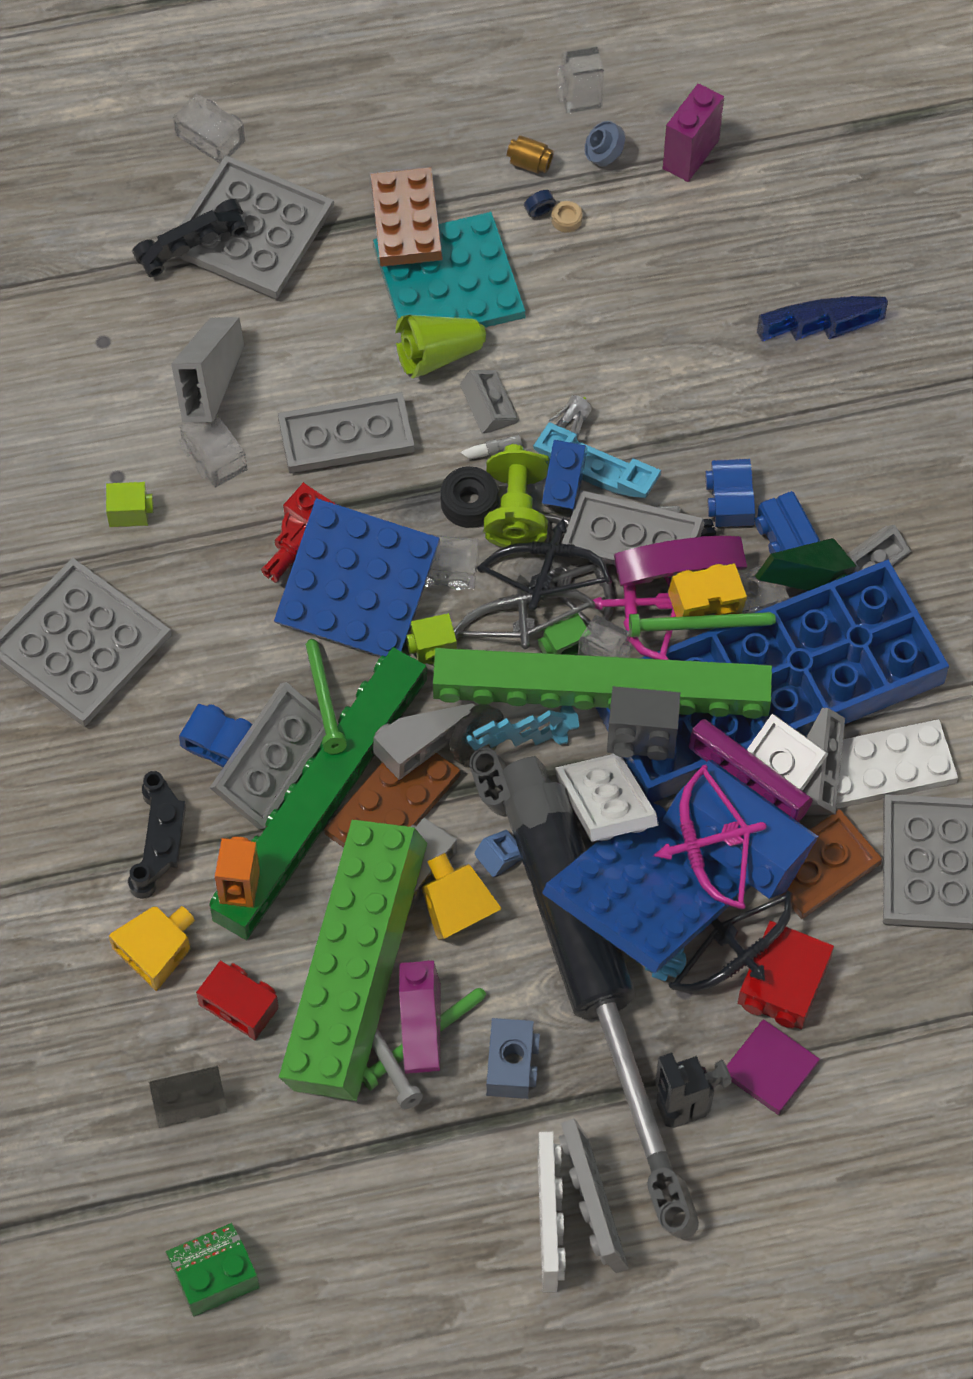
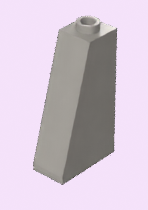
M240 317L209 318L171 363L182 422H213L245 346Z

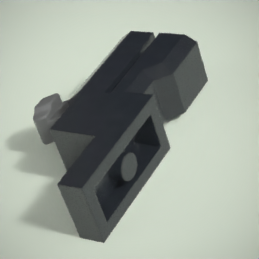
M672 1052L658 1058L655 1083L659 1092L656 1104L665 1126L675 1128L687 1124L689 1116L691 1121H695L708 1115L711 1111L714 1087L722 1083L723 1088H726L732 1082L723 1059L715 1063V1070L707 1073L706 1068L700 1065L697 1056L677 1063Z

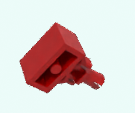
M304 482L284 503L281 533L274 542L279 550L261 568L262 573L268 579L273 575L271 581L275 583L279 581L280 577L294 563L315 499L318 498L335 504Z

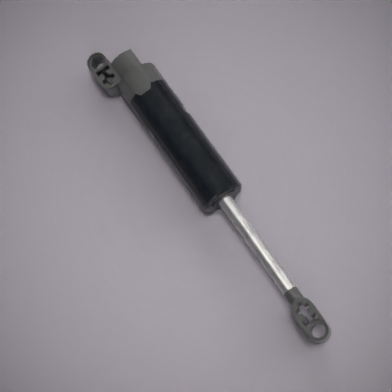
M486 747L480 748L473 753L469 762L479 796L494 813L501 816L507 815L574 1016L582 1019L598 1017L651 1170L647 1186L659 1223L662 1228L676 1238H690L698 1229V1216L687 1184L672 1169L618 1012L624 1009L636 996L621 949L542 894L546 883L586 851L564 785L550 781L546 767L536 756L517 760L507 766L505 761L494 750ZM494 762L492 769L484 772L486 765ZM494 786H497L501 790V792H499V795ZM667 1181H671V1182H672L671 1184L668 1185V1189H669V1192H670L671 1197H673V1198L675 1199V1200H673V1201L671 1200V1198H670L669 1195H667L665 1192L662 1191V1190H665V1189L667 1188V1185H666V1182H667ZM684 1212L685 1221L683 1224L673 1228L672 1220L674 1216Z

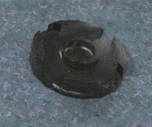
M479 704L469 710L472 714L467 719L462 717L452 733L450 752L454 754L453 759L464 767L470 768V758L475 752L466 737L469 735L474 737L473 731L493 720L496 724L504 720L502 712L491 704ZM487 744V745H485V746H483V747H481V748H484V747L490 748V745Z

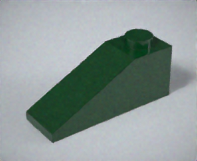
M834 538L771 553L755 574V577L759 581L810 591L850 575L857 565Z

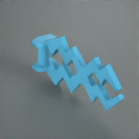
M562 706L560 712L548 710L537 718L531 715L515 724H511L507 718L497 724L493 720L473 731L474 737L469 735L466 738L474 751L487 744L490 745V748H493L508 739L512 740L515 747L530 739L533 740L535 745H538L551 738L559 745L568 743L567 732L569 729L579 728V719L572 706ZM550 722L549 726L545 727L541 731L539 730V727ZM530 726V729L520 733L521 731Z

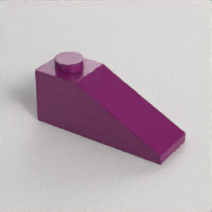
M434 960L400 963L399 997L405 1074L440 1071L441 983Z

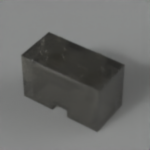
M218 1066L149 1081L159 1128L187 1122L186 1119L199 1116L201 1119L228 1113Z

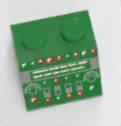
M232 1223L165 1251L193 1317L260 1288L255 1269Z

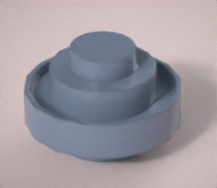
M603 121L597 124L591 130L585 142L584 149L587 159L598 166H607L613 163L621 155L625 144L623 129L611 121Z

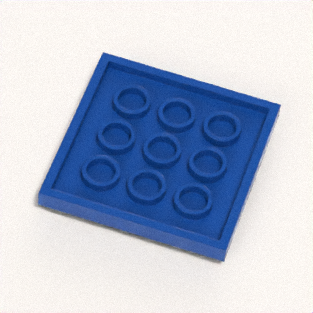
M316 498L274 622L379 657L382 655L387 656L392 647L403 652L406 635L410 632L411 621L414 620L440 543V538Z

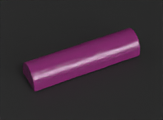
M706 719L700 721L692 729L688 746L690 750L706 762L713 760L799 822L803 818L813 801L809 795Z

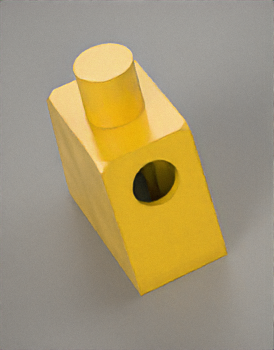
M442 853L427 861L435 880L422 886V891L437 939H445L501 910L498 902L469 864L454 870L446 853Z
M154 906L113 931L109 935L111 947L157 991L189 952V939L184 931L195 922V919L183 906L177 909L170 917H167L158 907Z

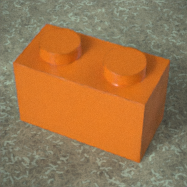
M238 836L231 839L222 838L215 872L219 903L253 908L260 873L256 842H251L247 838Z

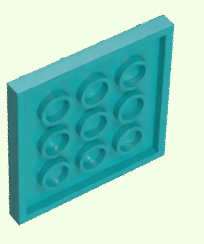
M492 212L438 224L442 260L380 267L397 320L404 315L476 319L485 328L525 318L526 311ZM376 238L373 239V247L380 266L378 240Z

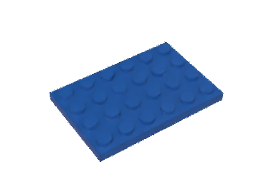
M651 801L649 803L656 813L658 826L647 828L639 833L629 832L617 835L606 841L599 840L546 883L542 894L655 974L722 914L729 905L714 900L701 887L693 869H691L692 865H690L687 851L672 855V859L653 856L666 844H669V847L682 844L685 840L683 839L684 836L662 821L667 813L665 809ZM700 849L702 859L704 860L703 863L705 864L704 870L710 883L723 896L736 901L739 895L740 877ZM745 881L746 892L751 887V885Z

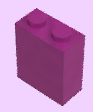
M697 83L666 125L662 169L687 182L690 181L720 140L724 104L723 95Z

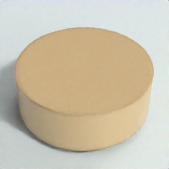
M572 201L557 203L552 209L551 220L553 226L561 232L577 230L582 223V210L580 206Z

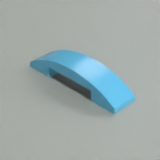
M549 422L533 447L539 454L547 455L550 458L553 440L581 445L586 444L577 441L576 433ZM586 445L588 450L582 480L592 485L626 496L646 498L661 475L660 469L632 458L630 463Z

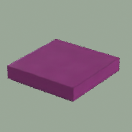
M762 1019L726 1066L732 1083L779 1115L818 1065L820 1059Z

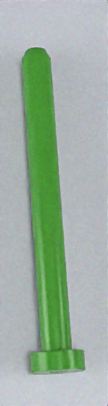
M771 612L643 619L639 618V614H629L630 637H640V632L771 626L776 622V617Z
M309 639L306 643V650L326 734L322 739V744L325 752L337 754L346 748L347 743L344 734L338 731L319 643L315 639Z
M482 988L474 989L442 1013L440 1032L483 1001L486 997L485 991ZM402 1043L391 1051L398 1064L404 1060ZM380 1060L370 1068L366 1066L362 1083L369 1090L379 1085L377 1079L387 1073Z

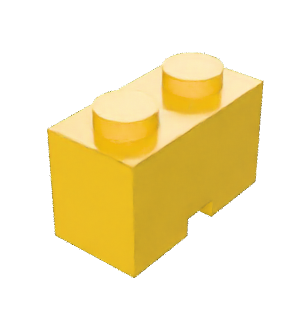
M735 563L729 565L715 564L705 570L695 572L691 570L682 571L672 576L668 590L676 617L704 616L711 613L716 615L740 614L747 599Z

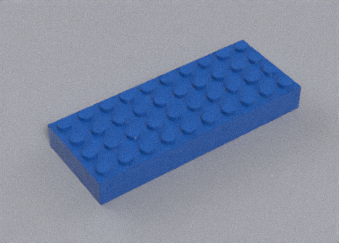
M889 559L755 612H771L775 614L776 622L771 626L715 628L668 647L666 656L669 660L772 665L771 705L769 716H761L754 719L734 714H728L723 717L696 712L691 715L679 714L674 759L653 760L648 756L639 755L622 757L649 802L652 801L654 803L678 793L706 763L704 759L688 747L692 729L703 719L709 721L747 750L771 714L776 715L807 737L822 708H829L845 718V725L945 683L949 665ZM644 656V657H642L641 659H652V658L647 657V656ZM596 707L608 731L610 709Z

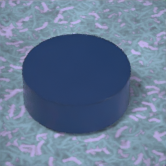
M541 190L531 195L524 202V208L530 217H539L548 213L554 207L556 200L550 190Z

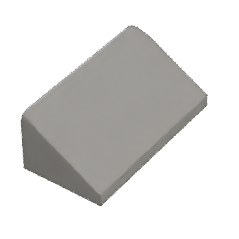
M470 370L461 381L460 386L480 431L488 433L516 424L518 418L496 370Z
M895 525L885 526L847 553L857 565L851 574L888 559L893 566L909 554L911 550Z

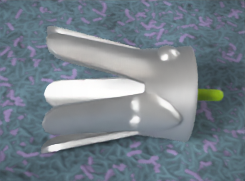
M574 395L570 397L566 407L549 421L552 422L564 412L556 425L564 428L574 419L571 432L576 433L578 436L582 423L592 408L586 401V397L582 398Z

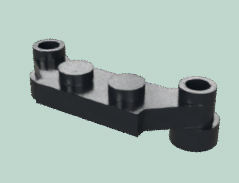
M228 199L217 206L216 212L212 209L157 236L158 240L156 242L151 239L139 242L132 249L137 263L142 264L148 277H156L164 271L163 264L173 257H181L189 249L201 243L212 242L218 235L230 232L233 237L244 234L248 230V226L242 217L243 210L238 200Z
M150 771L143 778V799L147 804L151 805L143 860L132 866L128 878L130 892L133 896L140 899L152 896L156 890V880L170 868H178L186 812L185 801L176 798L167 782L163 779L162 774L157 771Z

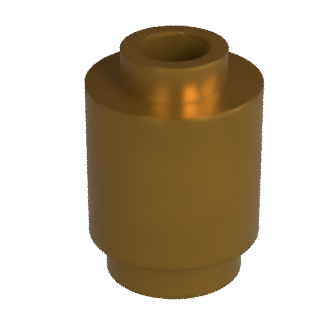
M521 135L517 140H511L507 150V157H510L511 165L537 174L540 171L547 173L554 155V150L549 149L547 144Z

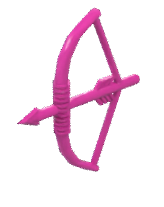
M703 765L684 787L679 804L680 827L682 836H684V843L669 847V844H666L653 856L672 859V855L687 851L690 865H692L691 869H693L701 887L714 900L732 907L745 909L744 892L749 836L751 833L765 830L766 823L759 822L747 826L707 771L708 767ZM704 775L737 821L724 824L722 832L719 834L698 839L696 838L694 823L690 819L689 801L693 786ZM722 841L730 847L743 843L738 901L723 896L710 883L704 870L705 864L703 863L704 860L702 859L700 847Z

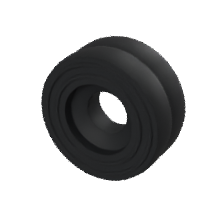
M471 466L458 468L448 474L442 483L440 491L442 511L446 518L457 526L464 528L484 525L485 516L498 507L497 484L494 478L481 468ZM472 491L478 495V499L473 503H466L461 500L460 496L464 492Z

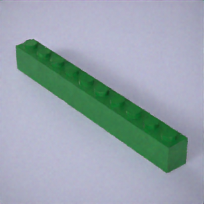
M392 647L387 656L382 655L378 659L371 679L362 682L356 693L357 699L351 707L346 706L339 716L338 731L345 736L346 748L340 753L329 754L324 751L321 742V750L317 756L309 758L304 765L301 779L297 784L292 783L284 795V803L280 809H274L270 813L265 824L266 829L260 837L256 835L251 842H256L260 866L254 907L220 904L218 892L216 891L209 904L213 922L246 941L248 940L374 758L373 743L377 730L383 725H391L401 718L427 681V666L394 647Z

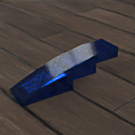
M850 296L819 299L789 305L760 314L757 334L763 342L790 331L796 341L824 330L830 340L885 319L888 300L886 297Z

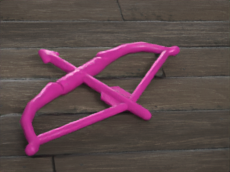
M664 577L668 587H670L672 578ZM634 584L623 586L624 599L602 600L601 597L593 599L595 609L625 607V620L623 624L633 647L641 655L652 659L669 660L666 653L673 630L666 631L660 653L646 648L638 637H630L629 614H638L637 606L656 605L659 609H672L670 617H676L668 593H659L656 597L637 598L636 585Z

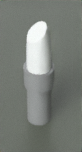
M516 435L500 440L486 441L484 444L465 449L461 453L470 460L485 456L491 457L499 452H503L507 445L517 444L522 446L520 436Z

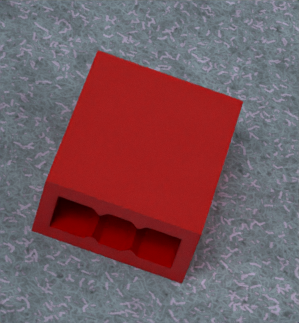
M769 921L763 937L777 924L776 922ZM785 927L783 933L768 947L769 949H765L764 953L761 952V955L754 958L758 966H764L765 980L750 977L752 971L749 969L740 989L737 1004L742 1005L743 1009L751 1014H764L774 1018L783 1027H796L802 1030L830 963L834 945Z

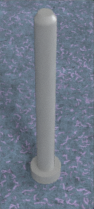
M377 1028L372 1047L399 1092L397 1101L402 1109H410L422 1100L423 1095L418 1087H411Z

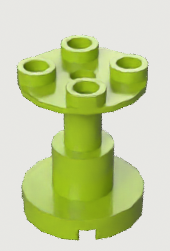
M511 444L507 445L503 452H499L487 460L486 471L497 481L508 484V493L501 497V508L489 512L484 518V532L488 542L504 548L516 543L544 542L546 540L548 520L542 513L532 509L533 498L527 494V484L537 483L547 477L550 458L547 455L526 451L520 445Z

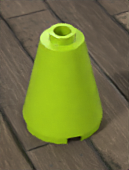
M404 315L397 320L395 333H401V342L396 343L399 360L404 372L412 374L411 378L421 377L480 350L486 341L484 326L479 324L476 319Z

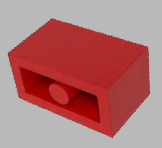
M221 960L196 992L199 1006L253 1040L257 1039L279 1009L276 991L270 985L263 981L256 983L248 978L247 972L234 963H231L229 966Z

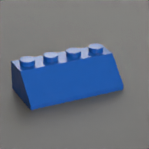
M708 760L704 764L708 767L707 771L747 826L759 822L766 823L765 830L751 833L749 836L745 881L769 899L785 893L818 839V836L713 760ZM702 775L693 786L689 801L690 819L694 823L696 838L698 839L719 834L722 832L724 824L737 821L705 776ZM684 787L678 792L662 820L681 835L679 804ZM722 841L700 847V849L740 877L743 843L730 847Z

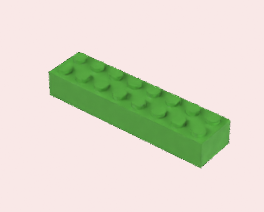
M360 820L351 821L279 1074V1078L293 1091L357 1101L363 1075L428 844L415 827Z

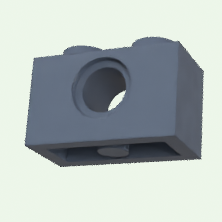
M492 1018L486 1096L528 1099L529 1087H536L537 1066H531L532 1054H539L540 1033H533L534 1021ZM509 1054H518L522 1057V1060L519 1063L512 1064L504 1058Z

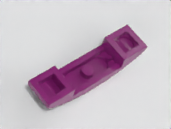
M705 536L678 539L636 547L614 554L620 586L649 583L654 578L675 576L686 570L693 572L705 570L715 564L729 565L735 563L737 570L747 569L741 536Z

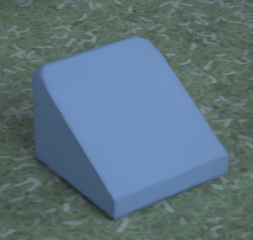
M508 830L483 838L474 853L492 877L500 875L522 860L516 840Z

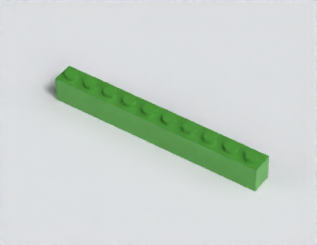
M435 648L433 699H440L447 703L465 700L483 705L492 702H504L512 706L541 704L547 708H556L561 705L575 706L581 710H588L593 707L610 709L612 686L681 692L679 714L691 715L696 712L723 717L728 714H734L754 719L761 716H769L772 665Z

